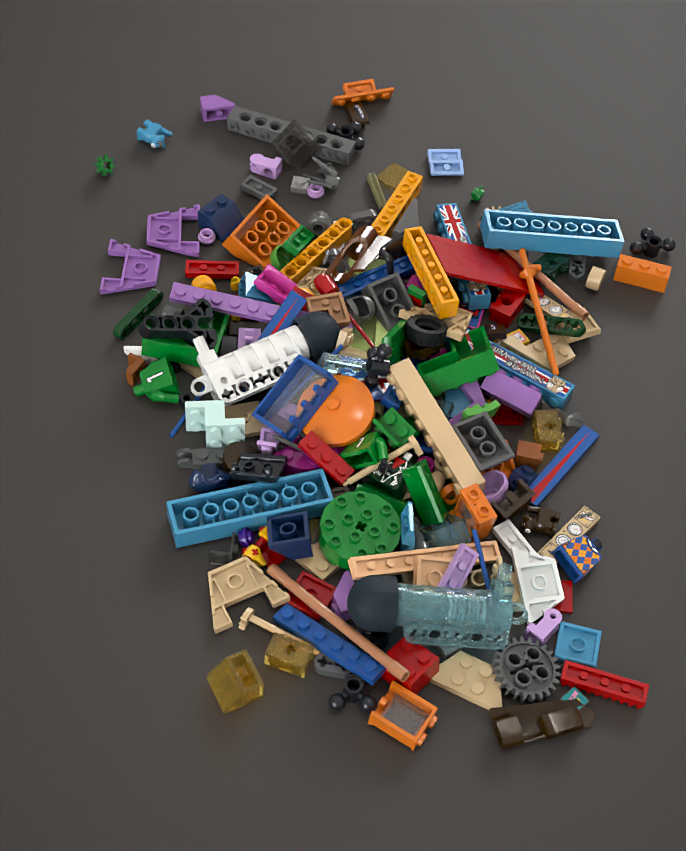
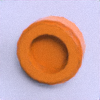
M453 483L446 485L439 492L442 500L448 505L457 503L460 494L457 495L454 491Z

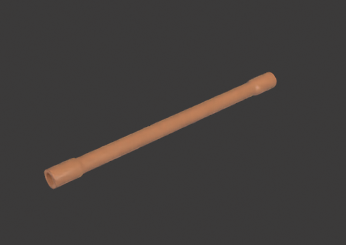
M480 221V222L478 223V225H477V228H478L479 230H481V229H480V223H481V221ZM503 249L522 266L518 250ZM537 271L534 277L562 301L571 312L582 318V321L588 318L589 312L579 303H576L544 273Z
M272 564L269 566L267 574L275 581L285 586L382 664L401 682L408 679L410 676L409 670L385 654L291 579L277 565Z

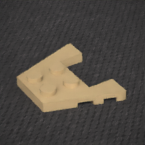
M431 303L424 304V308L411 307L410 311L401 309L398 317L405 320L417 314L438 317ZM458 307L456 316L443 318V322L448 326L446 336L461 342L473 313Z
M513 334L508 336L507 339L501 340L500 346L503 348L508 347L518 356L522 355L535 365L551 372L542 338L528 346H525ZM549 334L559 369L572 362L575 354L564 336Z
M247 556L208 572L215 634L233 626L225 609L233 604L263 591L273 608L290 601L289 594L286 591L283 592L278 587V584L270 580Z

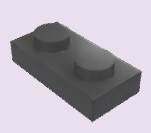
M251 175L240 184L241 190L261 200L266 195L273 199L278 194L277 188Z

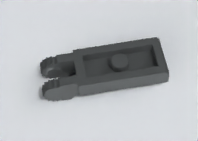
M226 447L192 450L189 448L179 449L176 452L177 457L180 458L177 460V466L179 468L201 469L202 465L206 463H215L217 468H224L222 459Z

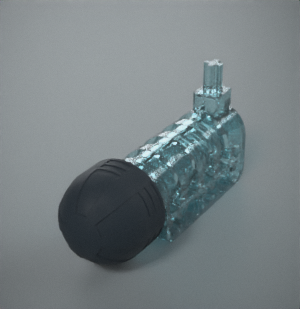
M507 563L499 565L497 579L491 578L489 590L397 583L395 576L369 575L359 579L352 586L347 598L348 612L352 620L359 627L376 632H392L394 626L403 627L406 640L412 644L500 650L508 643L511 624L520 625L528 619V612L525 606L521 603L512 602L514 586L510 581L512 565ZM515 610H523L521 617H512ZM413 630H417L414 636L410 635V633H412ZM434 630L440 632V635L437 638H430V632ZM455 633H459V635L456 636V639L452 638V636H454ZM476 633L477 635H482V638L479 641H472V635ZM497 635H500L501 639L495 642L494 639L497 638Z

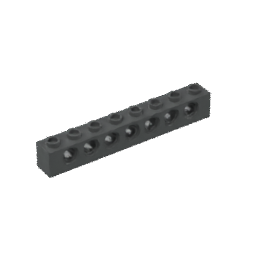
M234 106L227 117V130L339 164L349 166L355 155L356 141L238 106Z

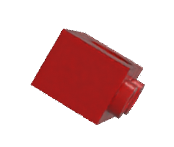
M508 289L500 291L496 302H492L488 309L490 312L489 320L497 324H504L505 328H508L523 308L526 294Z

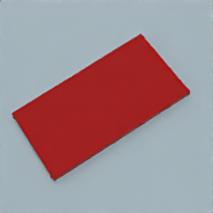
M426 234L447 276L530 294L527 281L520 278L523 267L508 253ZM533 277L538 296L544 297V292L536 278Z

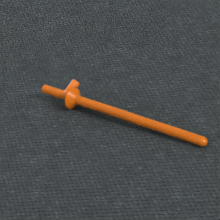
M522 248L518 251L523 266L520 278L527 281L550 369L553 375L558 376L559 369L533 279L537 271H541V264L529 265L526 250Z

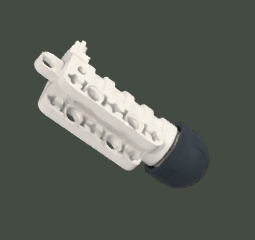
M309 312L294 318L292 326L219 358L214 349L209 350L204 337L199 336L193 339V343L199 353L196 359L203 376L196 378L192 382L191 392L196 396L211 393L214 401L218 399L224 400V407L235 404L273 387L283 375L282 371L285 372L298 354L313 363L328 357L336 348L340 327L337 321L325 312ZM273 371H276L279 377L275 376ZM265 376L266 380L264 381V383L258 382L254 385L255 387H253V383L255 382V380L261 381L264 379ZM202 382L205 390L197 392L194 389V384ZM239 386L244 387L246 392L240 391ZM230 391H231L232 394L229 396L228 399H227L226 397H224V398L222 397V395H223V396L229 395V394H230Z

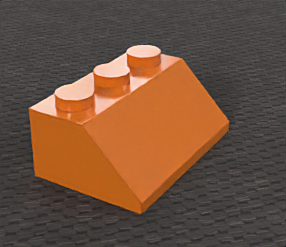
M620 254L613 280L664 293L669 280L671 266Z

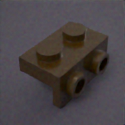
M408 339L403 341L406 357L409 359L418 358V361L426 360L429 358V355L437 354L440 352V349L446 347L445 342L438 347H424L414 344Z

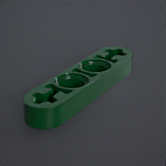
M156 288L151 289L116 324L113 336L121 340L127 338L144 318L161 303L164 295L163 292Z
M524 313L518 318L517 323L521 330L541 333L536 314ZM544 315L545 321L548 322L546 326L550 335L581 337L586 332V326L581 319ZM559 323H564V324H565L562 329H560V330H557V329H556V325H557V324H559Z

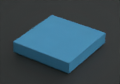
M561 621L553 658H558L557 662L564 663L565 660L596 669L602 631Z

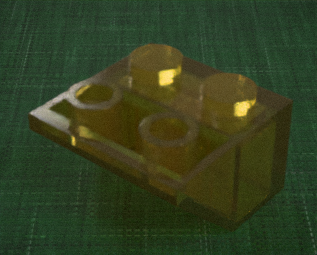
M246 649L226 657L206 676L224 714L264 697V683Z

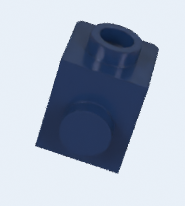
M521 465L513 469L508 479V488L513 491L517 490V483L520 478L527 485H530L538 474L530 466Z

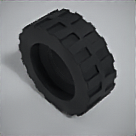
M417 314L408 318L405 337L419 346L438 347L445 342L448 326L438 317Z

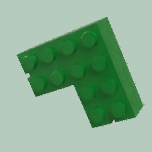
M214 311V318H212L208 326H198L202 329H215L217 344L214 347V351L219 358L222 336H226L231 315ZM142 338L141 355L158 359L166 357L168 361L200 367L196 359L199 355L196 347L191 346L184 340Z
M484 326L468 331L474 346L473 350H471L465 335L461 342L450 338L451 352L417 364L418 373L433 397H437L449 389L455 390L464 383H473L482 376H491L500 370Z

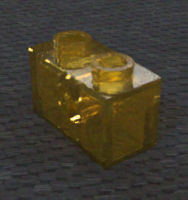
M534 410L532 428L535 443L542 445L541 452H559L561 444H564V433H561L562 420L558 418L557 410Z
M274 632L265 651L264 664L305 678L314 658L315 647L306 641L300 642L292 639L287 634Z

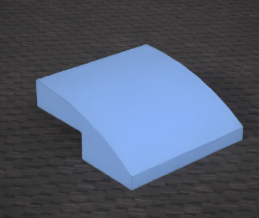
M428 149L427 155L431 176H464L460 149Z

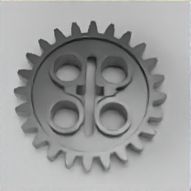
M520 636L518 641L514 637H512L510 642L505 640L503 646L500 645L495 652L494 660L491 663L494 666L492 673L498 674L494 681H501L499 689L506 688L505 695L513 693V700L519 696L521 703L526 698H528L530 704L535 699L538 702H541L543 698L548 699L550 694H553L560 683L558 680L561 677V674L558 672L561 666L555 665L558 658H551L553 650L547 652L545 650L546 644L542 647L539 646V640L532 643L531 637L527 641L524 640L523 636Z

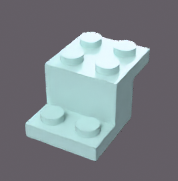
M224 400L185 401L186 431H206V448L227 447L230 443L236 441L245 442V418L225 419Z

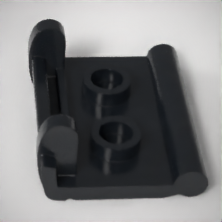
M242 452L239 463L232 464V471L229 472V475L234 480L277 483L288 458L287 456Z

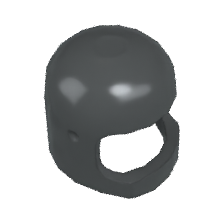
M367 295L357 296L344 301L347 311L357 324L369 321L375 315V304Z

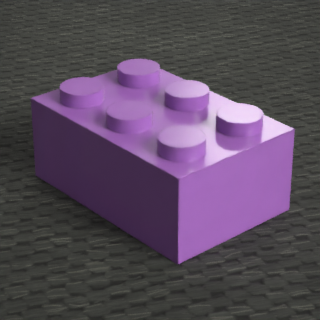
M502 369L491 376H486L480 387L483 394L530 419L542 399V394H540L538 388L532 385L529 387L523 385L521 379L515 376L512 378L508 377Z

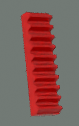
M568 660L564 662L560 677V684L563 687L569 685L571 689L575 686L579 691L585 690L587 694L593 692L595 696L602 695L603 699L609 697L613 702L619 700L620 704L626 702L630 707L636 705L637 709L644 708L646 704L649 684Z

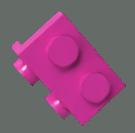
M268 264L253 282L258 290L267 293L274 302L280 304L283 303L294 286L297 287L296 283L271 264Z

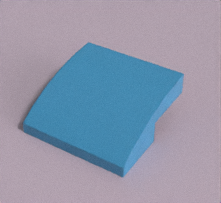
M408 501L400 514L401 551L414 550L415 547L413 504Z

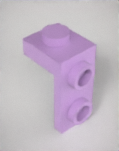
M261 427L260 441H257V447L262 454L269 453V455H273V453L278 452L277 443L279 444L280 441L273 438V435L276 434L275 432L265 427Z

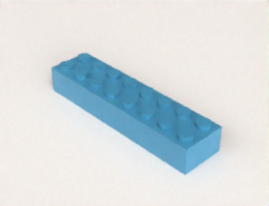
M484 209L480 223L484 247L491 249L520 250L524 248L526 251L619 258L625 242L618 220Z
M322 468L280 477L277 483L256 482L167 501L166 504L176 548L238 535V532L246 527L250 531H257L260 527L267 526V517L307 511L309 519L321 517L324 508L334 498Z

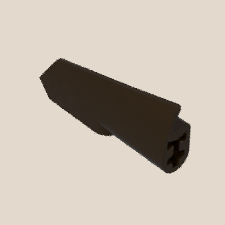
M577 699L489 709L494 732L502 750L540 738L551 739L591 727L596 713L586 706L578 710L577 707L584 706V704Z

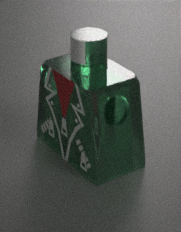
M406 452L401 459L397 457L388 462L394 469L393 474L386 470V476H384L378 469L368 474L372 485L402 501L409 489L401 470L411 466L415 461V457L411 453Z

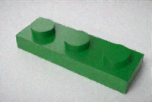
M301 225L282 246L289 254L297 256L314 238L315 234Z

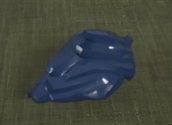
M206 463L202 465L200 472L195 469L189 476V487H192V489L200 494L228 489V485H231V482H236V480L230 478L229 474L217 468L215 463Z

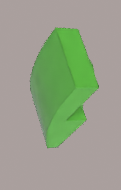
M494 400L490 404L485 403L482 407L478 403L472 408L467 407L461 413L463 417L460 421L484 411L491 418L496 414L500 404Z

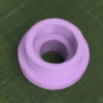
M311 184L307 189V194L312 198H320L324 195V189L322 186Z
M204 228L198 234V240L202 244H211L215 241V233L209 228Z

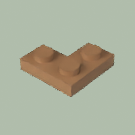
M342 292L305 298L307 300L308 313L313 311L325 312L337 321L339 327L350 325L351 320Z

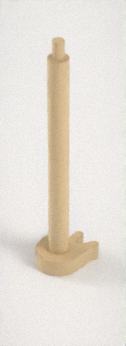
M411 435L407 438L409 441L407 444L388 454L389 460H387V463L410 449L414 450L418 457L424 453L416 438ZM379 461L378 464L368 466L351 476L343 483V486L351 485L375 471L381 462Z
M250 607L246 609L240 618L241 621L238 628L243 631L249 622H252L315 655L321 653L302 639L255 616V610Z

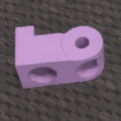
M253 154L250 157V170L258 175L276 180L282 171V158L276 157L271 159L264 157L262 154Z
M553 608L546 610L543 618L537 625L531 622L526 627L523 637L527 640L531 637L532 643L539 640V646L542 647L558 630L562 620L561 613Z

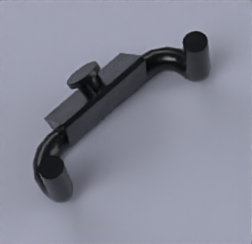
M404 231L379 249L380 257L386 260L388 275L394 274L393 258L405 250L402 245Z

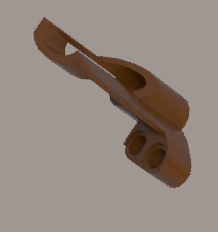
M371 226L358 228L328 267L325 274L329 275L337 285L345 283L355 272H363L374 259L385 260L380 257L379 249L392 239L378 235L377 231ZM404 251L394 257L393 261L400 258ZM346 255L355 260L348 273H339L336 270Z

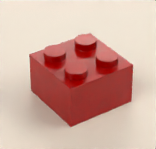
M406 634L386 654L409 670L410 676L406 681L401 682L386 669L381 678L389 684L395 681L417 695L439 672V657Z

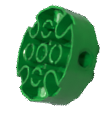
M364 491L347 492L335 497L324 508L318 529L319 547L326 559L333 565H338L349 572L348 560L351 557L396 552L401 536L400 518L392 505L380 496Z

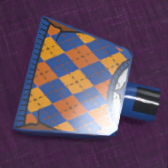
M582 535L559 545L551 553L575 584L600 561L601 555L598 551L603 546L599 539L595 538L590 541L586 535Z

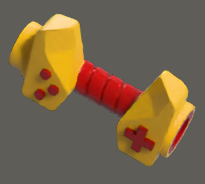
M267 526L260 527V532L258 533L260 538L255 545H250L242 550V557L247 556L259 567L267 564L260 551L268 542Z

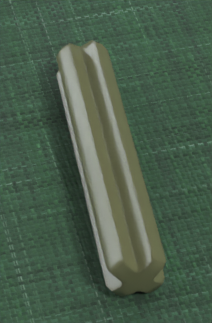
M374 172L368 173L367 181L378 209L381 211L387 203L376 174Z

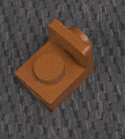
M129 353V366L126 370L127 383L135 386L141 379L140 372L146 368V362L141 356Z

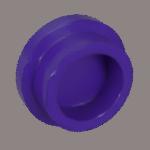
M246 527L238 532L239 543L242 547H249L254 543L253 531Z

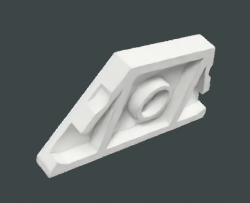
M512 546L510 548L527 625L543 616L546 610L555 607L563 601L565 597L554 558L543 557L531 551L528 553Z

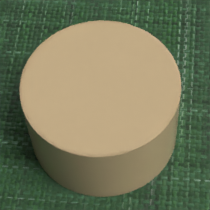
M593 266L585 287L598 292L605 278L606 270Z

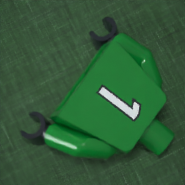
M166 357L152 361L147 368L140 372L142 383L133 387L137 397L146 394L153 402L160 401L176 404L180 402V406L185 408V401L190 400V395L187 393L182 394L181 397L179 396L181 393L175 373L180 372L181 365L177 362H169Z
M375 430L364 434L359 440L349 444L339 455L354 470L378 464L380 461L378 471L382 475L386 476V470L390 474H393L394 471L393 467L387 463L389 458L386 442Z

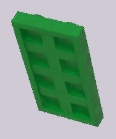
M401 319L382 338L381 344H389L392 348V354L387 358L390 360V366L402 361L406 354L403 341L407 340V337H405L407 320Z

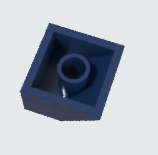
M220 194L198 210V226L202 229L209 228L213 230L215 238L221 242H224L244 220L235 202L223 194Z
M307 511L267 517L269 549L292 560L313 557L311 527Z

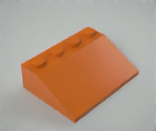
M266 195L222 243V246L234 257L264 271L266 266L271 264L270 254L274 248L282 245L301 225L269 195Z

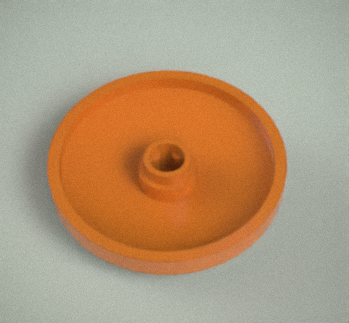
M332 375L339 382L338 385L302 429L305 435L312 430L329 447L333 448L343 447L359 440L369 430L375 416V404L369 389L358 379L346 375ZM324 378L314 382L303 393L298 403L297 417L303 411L301 402L303 400L311 401L316 394L313 391L314 385L322 386L326 381Z

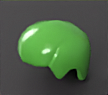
M279 245L270 254V263L280 271L295 257L289 254L282 245Z

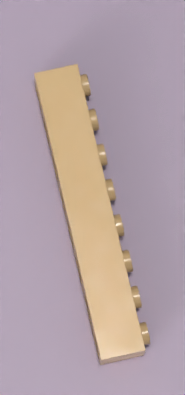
M407 358L391 365L387 375L389 384L395 387L398 399L400 401L403 400L407 414L414 418L417 430L419 432L422 431L426 445L428 447L431 446L433 449L435 460L438 463L441 462L444 467L443 472L453 482L456 494L459 495L461 489L476 483L483 491L486 484L485 479L411 360Z

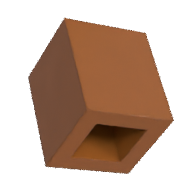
M519 440L514 460L515 467L527 465L536 471L538 464H542L543 461L542 445Z

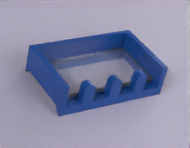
M298 354L251 415L282 438L293 442L339 382L330 372Z

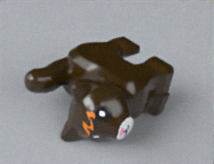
M527 505L525 510L528 513L536 514V519L523 514V520L520 525L526 533L537 531L538 533L548 535L552 539L561 512L553 511L548 507H532Z

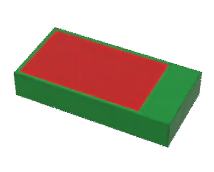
M411 284L408 287V294L414 306L424 308L427 292Z

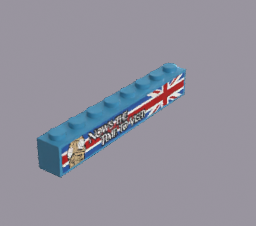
M457 204L436 205V212H433V220L437 222V231L441 233V237L472 244ZM454 277L458 281V290L462 292V300L464 304L466 303L468 310L489 308L491 294L487 284Z
M467 328L465 336L471 350H473L474 346L468 334L470 330ZM446 336V347L444 348L451 352L450 338ZM490 341L499 368L504 370L508 377L512 378L515 376L523 381V385L527 387L532 385L538 388L540 394H542L541 400H544L551 407L560 408L561 410L572 398L575 385Z

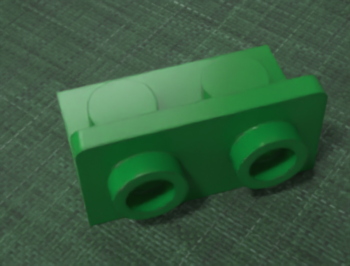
M393 407L379 421L375 418L372 420L376 425L374 429L382 436L385 434L388 437L386 441L394 449L409 442L407 438L411 435L415 438L419 435Z

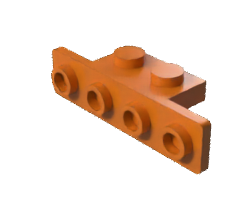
M374 79L343 83L344 95L333 97L331 104L332 106L337 105L340 107L346 103L366 100L371 102L378 98L388 99L395 90L394 87L376 90Z

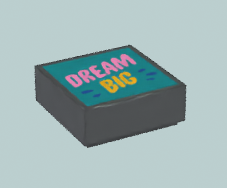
M575 686L559 699V701L577 699L584 706L589 705L590 702ZM579 706L577 708L578 710H581L584 706Z

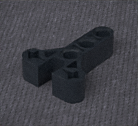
M206 299L197 300L193 308L185 315H147L138 329L139 334L147 339H182L195 347L193 339L203 336L209 350L214 349L217 344L215 329H202L198 326H208L213 318L212 306Z

